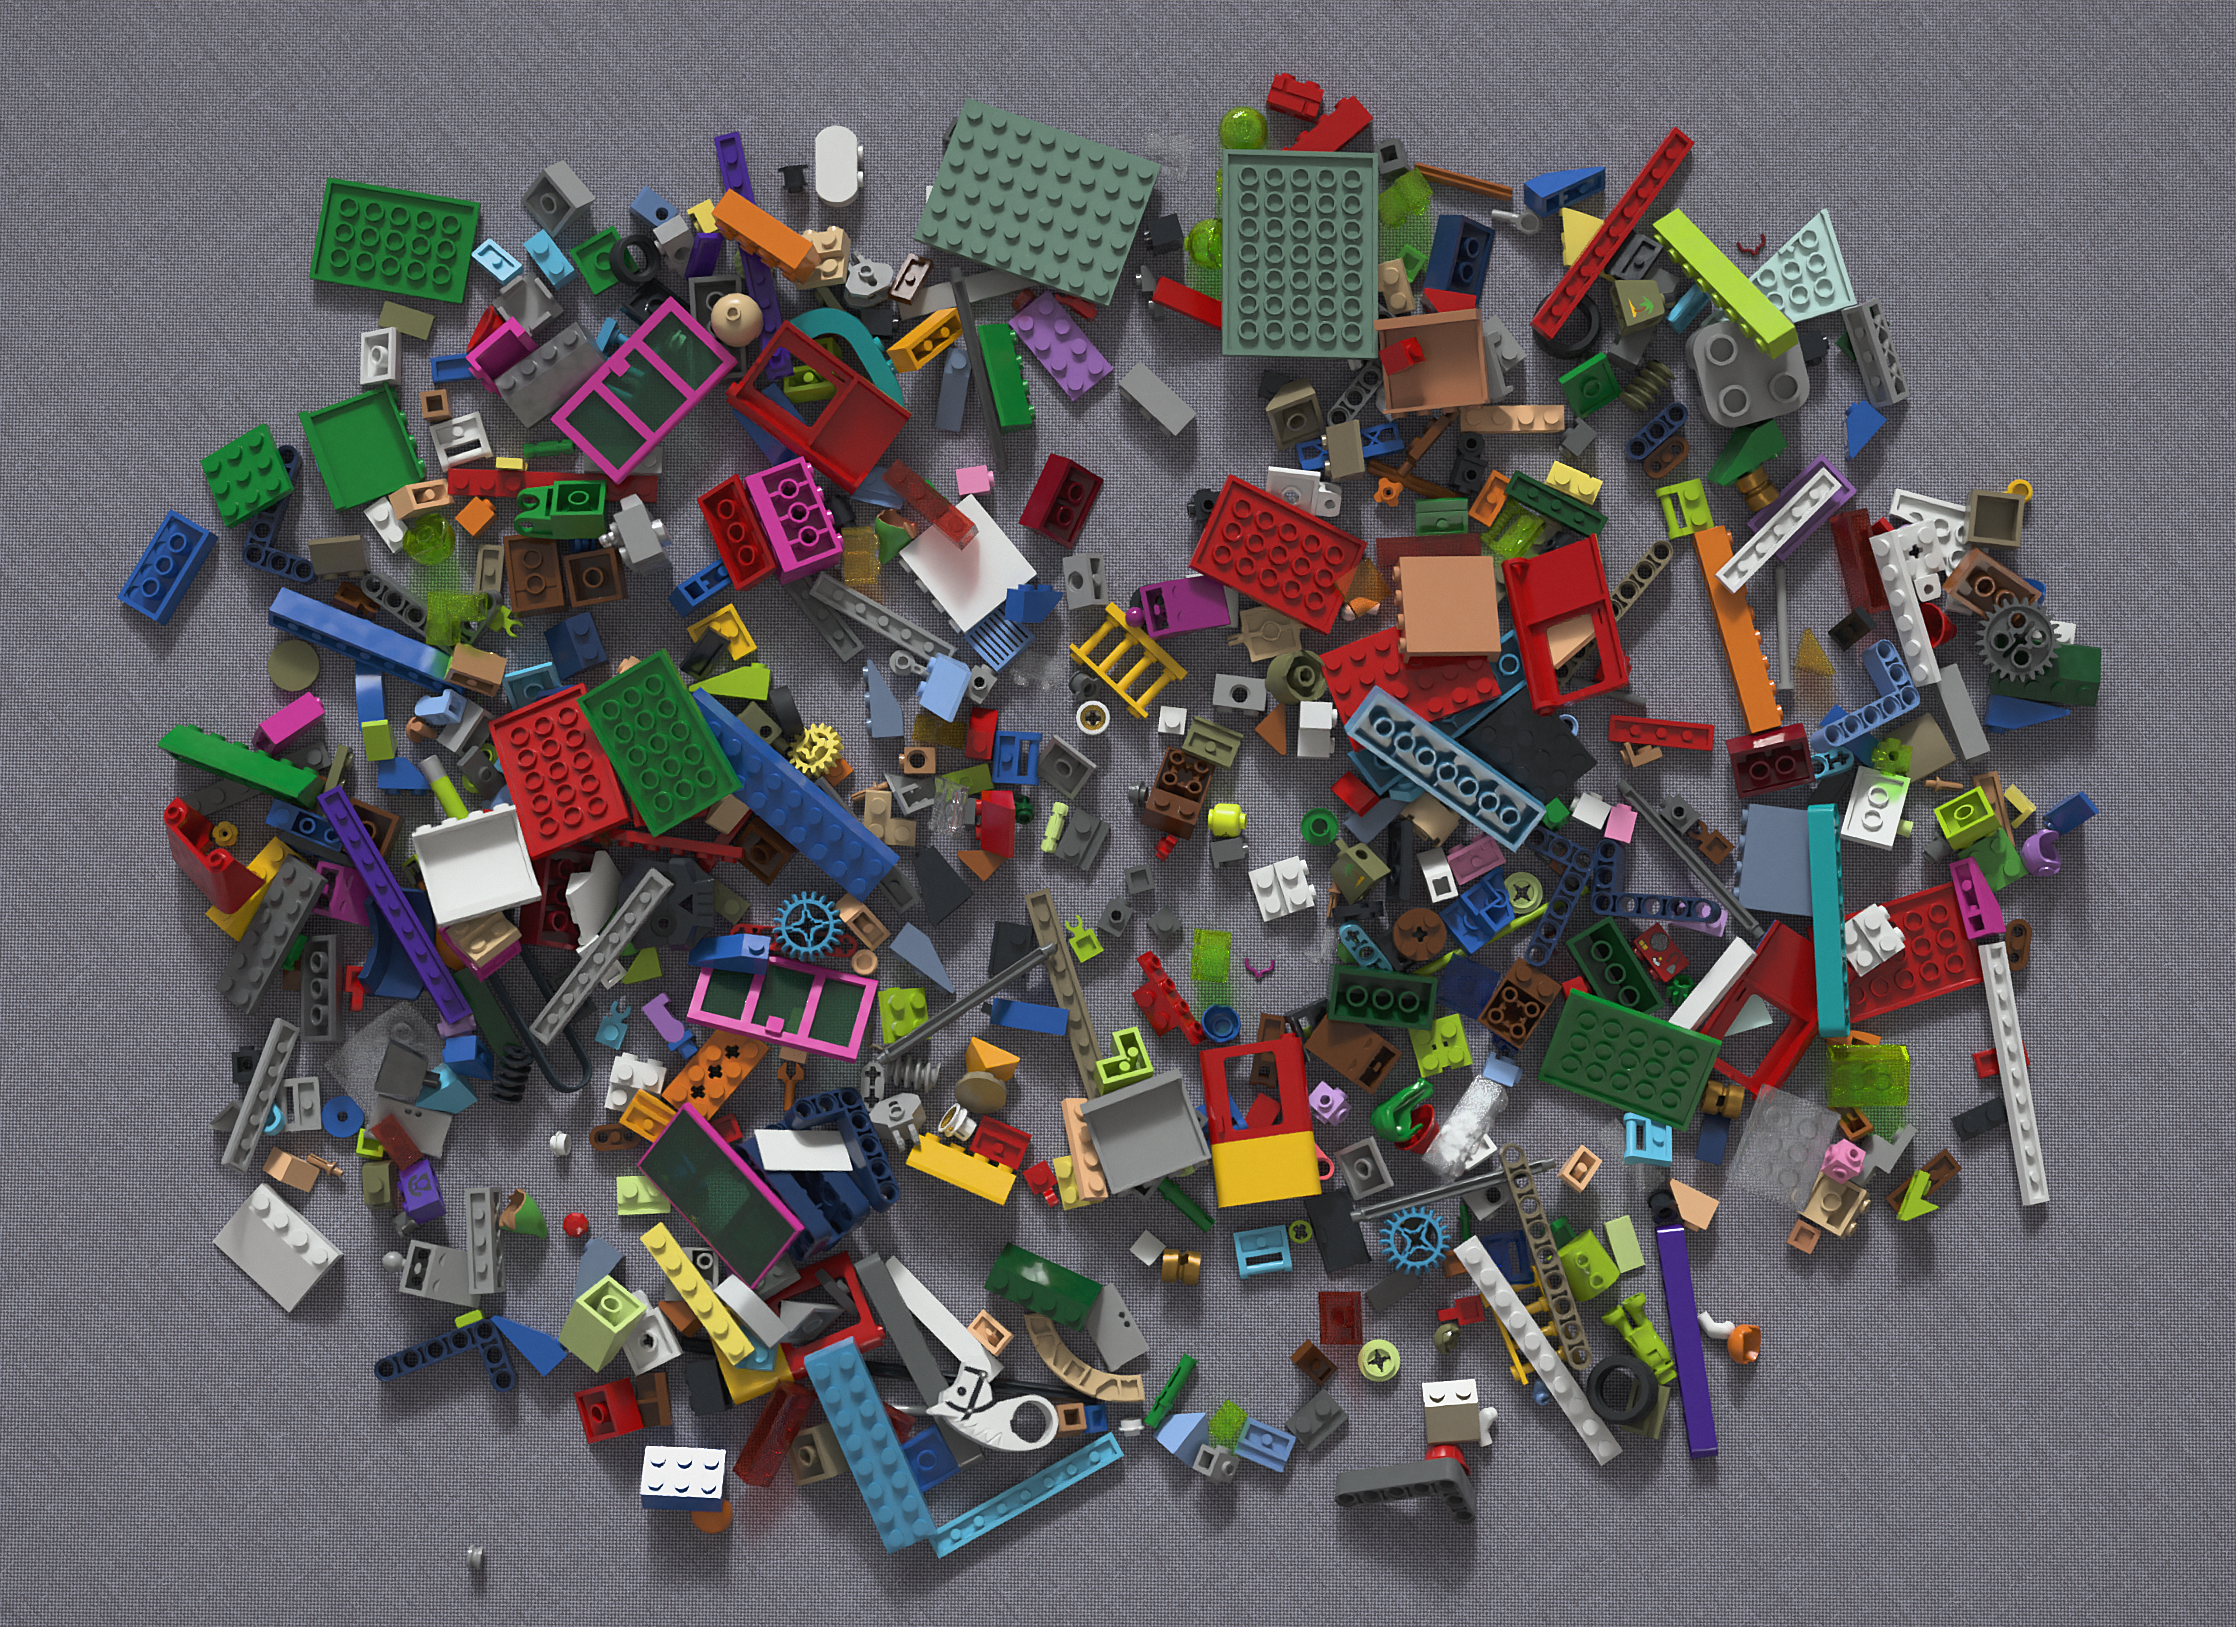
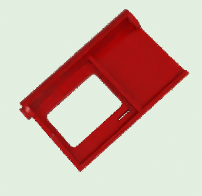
M1595 533L1591 534L1587 539L1530 559L1516 557L1501 563L1533 713L1539 714V717L1551 716L1555 713V710L1629 685L1624 655ZM1590 614L1605 679L1601 683L1561 695L1548 642L1547 629Z

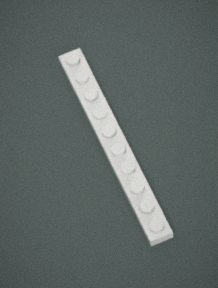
M2005 941L1981 945L1978 948L2023 1205H2033L2050 1201L2006 946Z
M1474 1235L1455 1248L1453 1251L1600 1465H1604L1623 1452L1602 1419L1591 1409L1587 1397L1478 1238Z

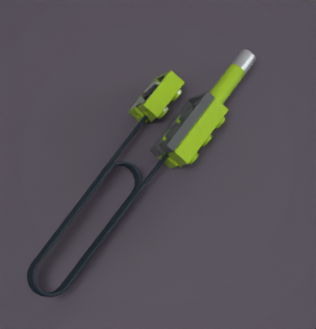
M433 755L420 762L419 766L448 819L457 818V820L468 818L469 812L437 755ZM414 854L401 864V867L413 889H422L428 895L417 854ZM503 910L502 912L506 919L516 927L508 910ZM520 944L522 948L520 955L548 1004L553 998L554 993L528 946ZM496 971L487 977L552 1088L560 1093H572L587 1085L592 1077L593 1066L570 1022L562 1031L583 1069V1078L580 1084L575 1087L567 1086L557 1078Z

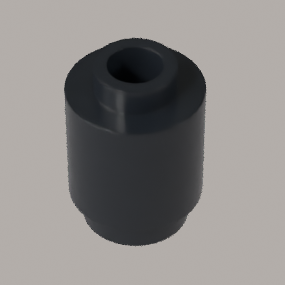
M837 494L826 500L827 505L824 507L826 510H830L833 515L835 524L832 526L834 530H837L841 535L857 527L855 522L857 518L846 496L840 497Z

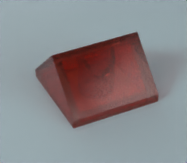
M1319 1291L1320 1344L1363 1345L1361 1291Z

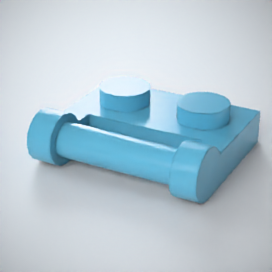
M1625 1113L1623 1115V1124L1626 1126L1624 1162L1632 1165L1644 1163L1670 1167L1672 1163V1127L1634 1113ZM1636 1126H1643L1644 1151L1637 1150Z
M1285 1224L1233 1233L1241 1280L1249 1279L1248 1276L1281 1270L1285 1272L1293 1271ZM1278 1252L1282 1253V1260L1246 1265L1245 1258Z

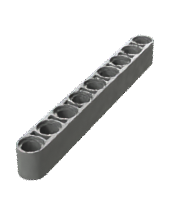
M877 1251L855 1263L854 1266L928 1408L938 1405L939 1393L950 1387L882 1257ZM932 1415L963 1473L987 1461L979 1444L955 1431L943 1417Z

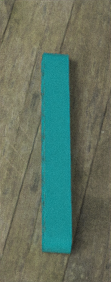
M1836 803L1809 805L1808 831L1819 1031L1822 1038L1849 1037L1850 1010L1839 811Z

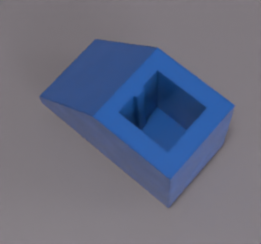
M1018 584V589L1007 588L1005 620L1022 623H1042L1061 600L1063 592L1054 591L1052 585L1037 584V589H1034V585Z
M394 757V759L379 760L378 789L385 790V795H401V791H411V795L427 796V791H433L426 777L409 759Z

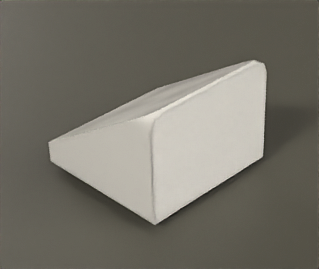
M1145 1230L1129 1250L1150 1267L1166 1246L1149 1231Z

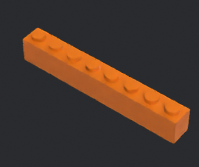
M1724 525L1696 532L1691 536L1747 734L1778 728L1782 725L1781 720H1784L1783 711L1780 705L1776 706L1774 695L1777 694L1773 680L1768 679L1766 670H1769V663L1766 655H1762L1759 645H1762V639L1759 630H1754L1752 620H1755L1753 608L1751 605L1747 606L1745 595H1748L1746 584L1744 583L1734 594H1731L1714 577L1733 557L1730 547L1733 545L1730 530L1726 531Z

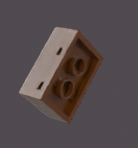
M520 534L503 536L510 600L514 616L518 619L568 611L559 539L525 537Z

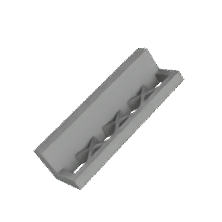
M1879 297L1841 310L1872 407L1879 408L1892 405L1910 396ZM1871 306L1874 312V319L1872 318L1869 310V307ZM1879 333L1881 334V337H1882V344L1880 343V340H1879V337H1878ZM1887 358L1889 359V362H1890V368H1888V365H1887V362H1886ZM1895 382L1897 383L1900 392L1899 394L1896 393L1894 387Z
M501 1186L465 1188L469 1294L506 1292L503 1229L499 1226V1219L502 1215Z

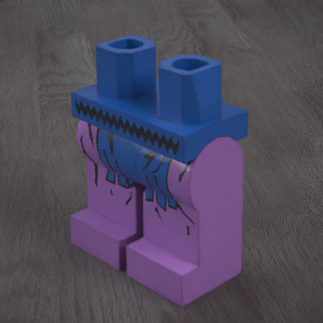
M662 992L642 1007V1010L666 1041L671 1042L667 1045L672 1052L678 1050L682 1057L688 1060L700 1050L692 1040L696 1034L692 1029H688L683 1021L675 1017L667 1006L673 1002L667 993Z

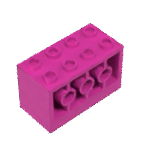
M803 456L745 477L743 487L779 566L775 573L781 586L838 565L843 554L842 549L845 548L840 533L836 534L832 526L835 524L831 511L826 510L822 501H825L823 491L820 486H815L812 479L815 477L814 470L810 462H805Z

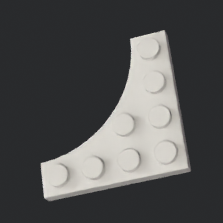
M1895 489L1888 515L1897 517L1909 524H1915L1927 519L1934 520L1946 567L1944 570L1946 580L1971 548V546L1962 545L1965 506ZM1978 547L1988 554L1989 548ZM1947 593L1945 610L1967 616L1972 615L1973 610Z

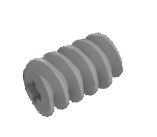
M907 1055L904 1061L901 1060L900 1056L893 1062L889 1061L886 1063L884 1082L888 1083L894 1077V1085L898 1086L903 1079L905 1088H909L912 1082H914L915 1090L919 1091L921 1086L924 1085L925 1093H929L933 1087L934 1089L936 1087L941 1063L938 1062L935 1068H932L931 1060H928L922 1066L920 1057L914 1063H911V1055Z

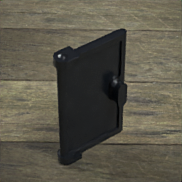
M1348 1185L1336 1189V1191L1304 1200L1327 1274L1356 1264H1368L1372 1261L1359 1222L1352 1223L1350 1212H1354L1355 1209L1349 1194L1350 1189Z

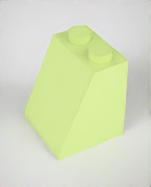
M607 1275L575 1301L558 1337V1341L597 1373L614 1359L648 1307Z

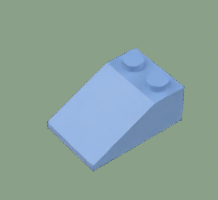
M937 652L936 657H931L927 664L926 672H929L925 682H920L916 696H919V704L952 723L972 673L967 664Z

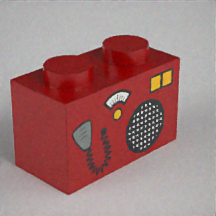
M1658 922L1654 923L1630 942L1633 945L1631 950L1639 961L1644 959L1650 967L1647 969V972L1655 982L1660 980L1662 984L1666 983L1690 964Z

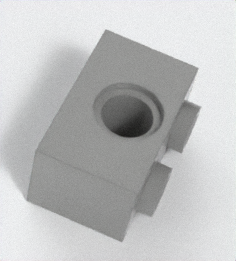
M679 214L653 229L658 238L654 243L661 255L667 254L664 261L670 271L676 270L682 279L685 277L684 274L695 239Z
M1083 553L1062 558L1069 610H1088L1109 605L1103 553Z
M1216 674L1212 707L1217 708L1219 713L1232 714L1233 710L1243 711L1244 716L1258 717V714L1264 713L1267 693L1265 679ZM1235 690L1245 691L1247 694L1246 701L1242 703L1235 702L1232 698Z
M1500 1165L1492 1172L1501 1170L1502 1166ZM1513 1180L1515 1187L1519 1188L1520 1186L1516 1180ZM1507 1182L1492 1186L1499 1191V1198L1493 1203L1489 1202L1485 1196L1487 1189L1490 1187L1463 1194L1460 1197L1478 1221L1484 1219L1488 1222L1499 1214L1497 1208L1505 1203L1508 1207L1514 1203Z

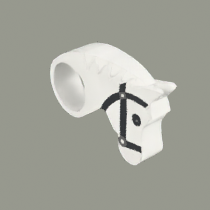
M981 1355L965 1359L960 1365L955 1383L950 1388L939 1393L938 1405L926 1410L927 1414L943 1417L955 1431L973 1442L1003 1452H1022L1043 1447L1054 1438L1058 1428L1056 1410L1043 1397L1028 1395L994 1402L990 1385L986 1381L991 1371V1365L989 1360ZM1024 1402L1036 1405L1045 1416V1432L1035 1443L1021 1440L1016 1433L1012 1432L1010 1427V1420H1012L1016 1408Z

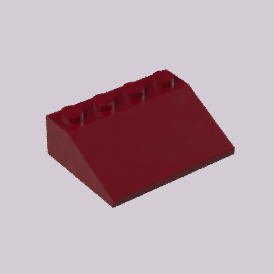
M574 844L535 861L531 859L529 854L536 882L539 885L542 896L539 901L521 905L518 927L522 935L518 939L520 944L577 952L576 949L581 946L578 942L581 931L579 924L573 923L571 909L568 906L565 894L571 873L590 872L596 851H603V849Z

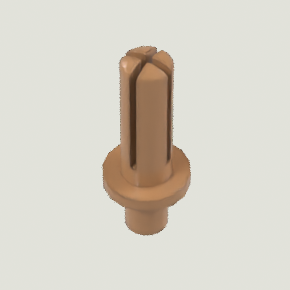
M1935 777L1934 780H1924V787L1932 788L1933 792H1937L1939 789L1957 792L1963 790V784L1959 782L1942 781L1939 777Z
M886 781L879 785L873 782L874 786L852 794V801L857 803L864 800L866 790L885 791L890 789L888 782Z
M1334 879L1332 888L1327 889V891H1330L1326 914L1329 918H1332L1331 908L1337 907L1339 893H1342Z
M312 1153L307 1158L308 1162L327 1171V1176L329 1177L334 1174L341 1178L344 1174V1171L337 1167V1162L331 1164Z

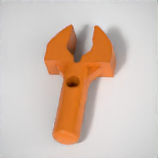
M785 1062L778 1069L777 1079H782L785 1083L784 1111L786 1112L794 1104L796 1083L799 1080H804L805 1072L797 1062L796 1073L792 1076L791 1080L786 1072L788 1062Z

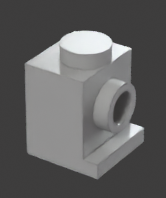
M985 664L981 668L977 665L974 666L971 671L972 676L963 695L980 707L998 682V679L994 677L996 672ZM977 678L984 680L982 687L975 686L974 682Z

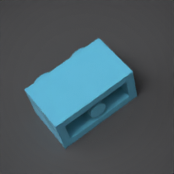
M544 229L523 244L557 291L578 276Z

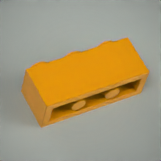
M957 308L937 310L887 350L898 373L919 370L963 334Z

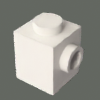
M1589 791L1588 794L1583 792L1580 797L1575 796L1568 810L1572 811L1571 819L1599 831L1612 806L1602 802V796Z

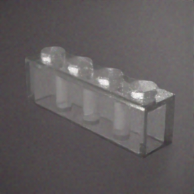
M1477 1074L1421 1160L1427 1170L1451 1183L1454 1182L1456 1177H1460L1463 1174L1466 1162L1471 1155L1476 1154L1480 1147L1481 1139L1492 1130L1498 1113L1503 1112L1508 1104L1509 1097L1504 1087Z

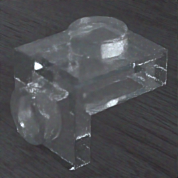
M1327 927L1324 929L1320 953L1309 950L1304 951L1303 956L1309 957L1308 962L1323 965L1324 960L1330 961L1331 952H1337L1340 936L1335 935L1336 929Z

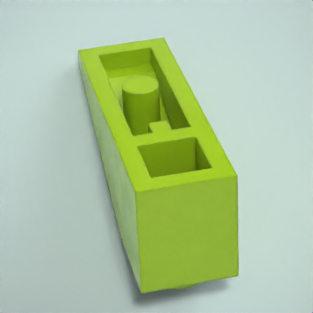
M751 663V667L744 666L689 686V691L693 694L701 687L714 697L769 703L768 692L771 689L772 671L767 669L766 664Z

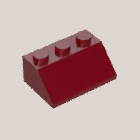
M1050 453L1018 524L1043 538L1072 550L1104 479L1069 458Z
M1803 723L1725 740L1739 799L1816 782Z

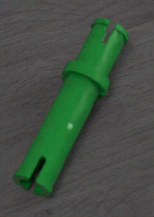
M1165 1176L1156 1188L1163 1195L1162 1198L1166 1201L1169 1200L1186 1217L1194 1222L1202 1232L1206 1233L1215 1223V1220L1179 1188L1180 1185L1178 1183L1174 1184Z
M1185 1353L1183 1354L1160 1395H1156L1154 1398L1155 1403L1143 1420L1145 1423L1158 1430L1169 1409H1173L1174 1405L1172 1404L1196 1364H1198L1197 1360Z

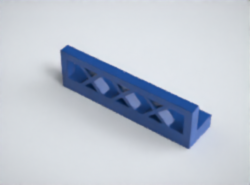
M1397 421L1360 429V434L1371 440L1369 446L1362 447L1364 461L1402 453L1405 449L1403 439L1400 438ZM1393 430L1395 440L1384 443L1377 440L1381 431ZM1377 432L1374 437L1369 435L1370 433ZM1321 438L1295 444L1301 470L1314 472L1325 470L1324 461H1328V453L1318 446L1322 445ZM1313 447L1321 453L1318 458L1304 460L1302 449Z

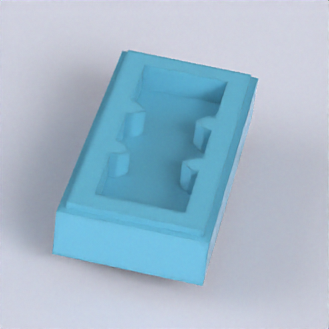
M1696 282L1678 300L1676 306L1665 317L1672 330L1679 335L1711 299L1707 292L1702 293Z

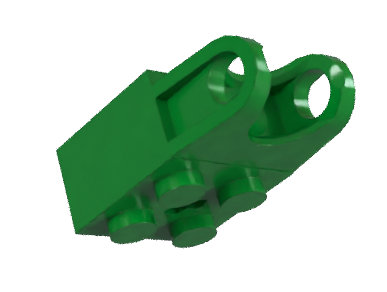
M606 480L554 481L552 486L523 489L517 495L518 507L525 512L517 515L514 519V529L522 536L549 539H596L607 532L609 497ZM532 497L537 502L528 504L523 502L522 499ZM523 521L532 522L534 526L524 528L519 523Z

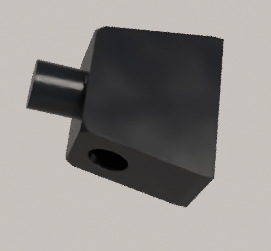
M390 1039L374 1084V1091L417 1097L421 1085L436 1089L441 1074L427 1070L429 1064L427 1056Z

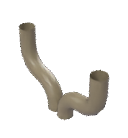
M871 1024L867 1027L865 1031V1035L868 1039L866 1045L870 1049L876 1048L879 1051H883V1049L890 1046V1044H887L885 1047H880L877 1044H871L872 1039L869 1035V1031L874 1027Z

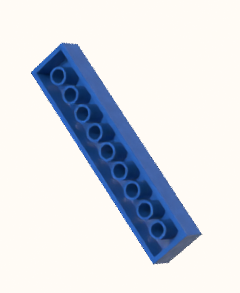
M698 688L692 694V697L743 785L741 789L732 794L862 903L901 857L704 689Z

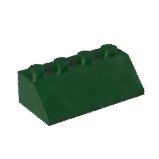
M1997 635L1995 646L2001 649L2005 645V638L2002 635ZM2014 637L2016 639L2015 642L2003 653V658L2008 656L2015 645L2023 644L2020 640L2021 637ZM2031 639L2035 645H2039L2042 640ZM2055 642L2061 645V648L2053 649L2058 658H2049L2052 664L2051 668L2042 666L2045 674L2039 675L2034 671V680H2030L2027 674H2025L2024 682H2019L2017 675L2013 682H2009L2008 674L1999 679V670L1993 673L1989 672L1987 683L1990 692L1994 695L2095 707L2101 679L2102 649L2101 647ZM2017 651L2014 655V661L2020 666L2023 665L2026 657L2023 652Z
M1611 915L1563 943L1584 980L1588 981L1594 996L1647 1015L1665 1006Z
M1330 964L1326 989L1327 1019L1432 1031L1438 978L1426 974Z
M1008 1242L994 1263L983 1288L1082 1334L1104 1285Z

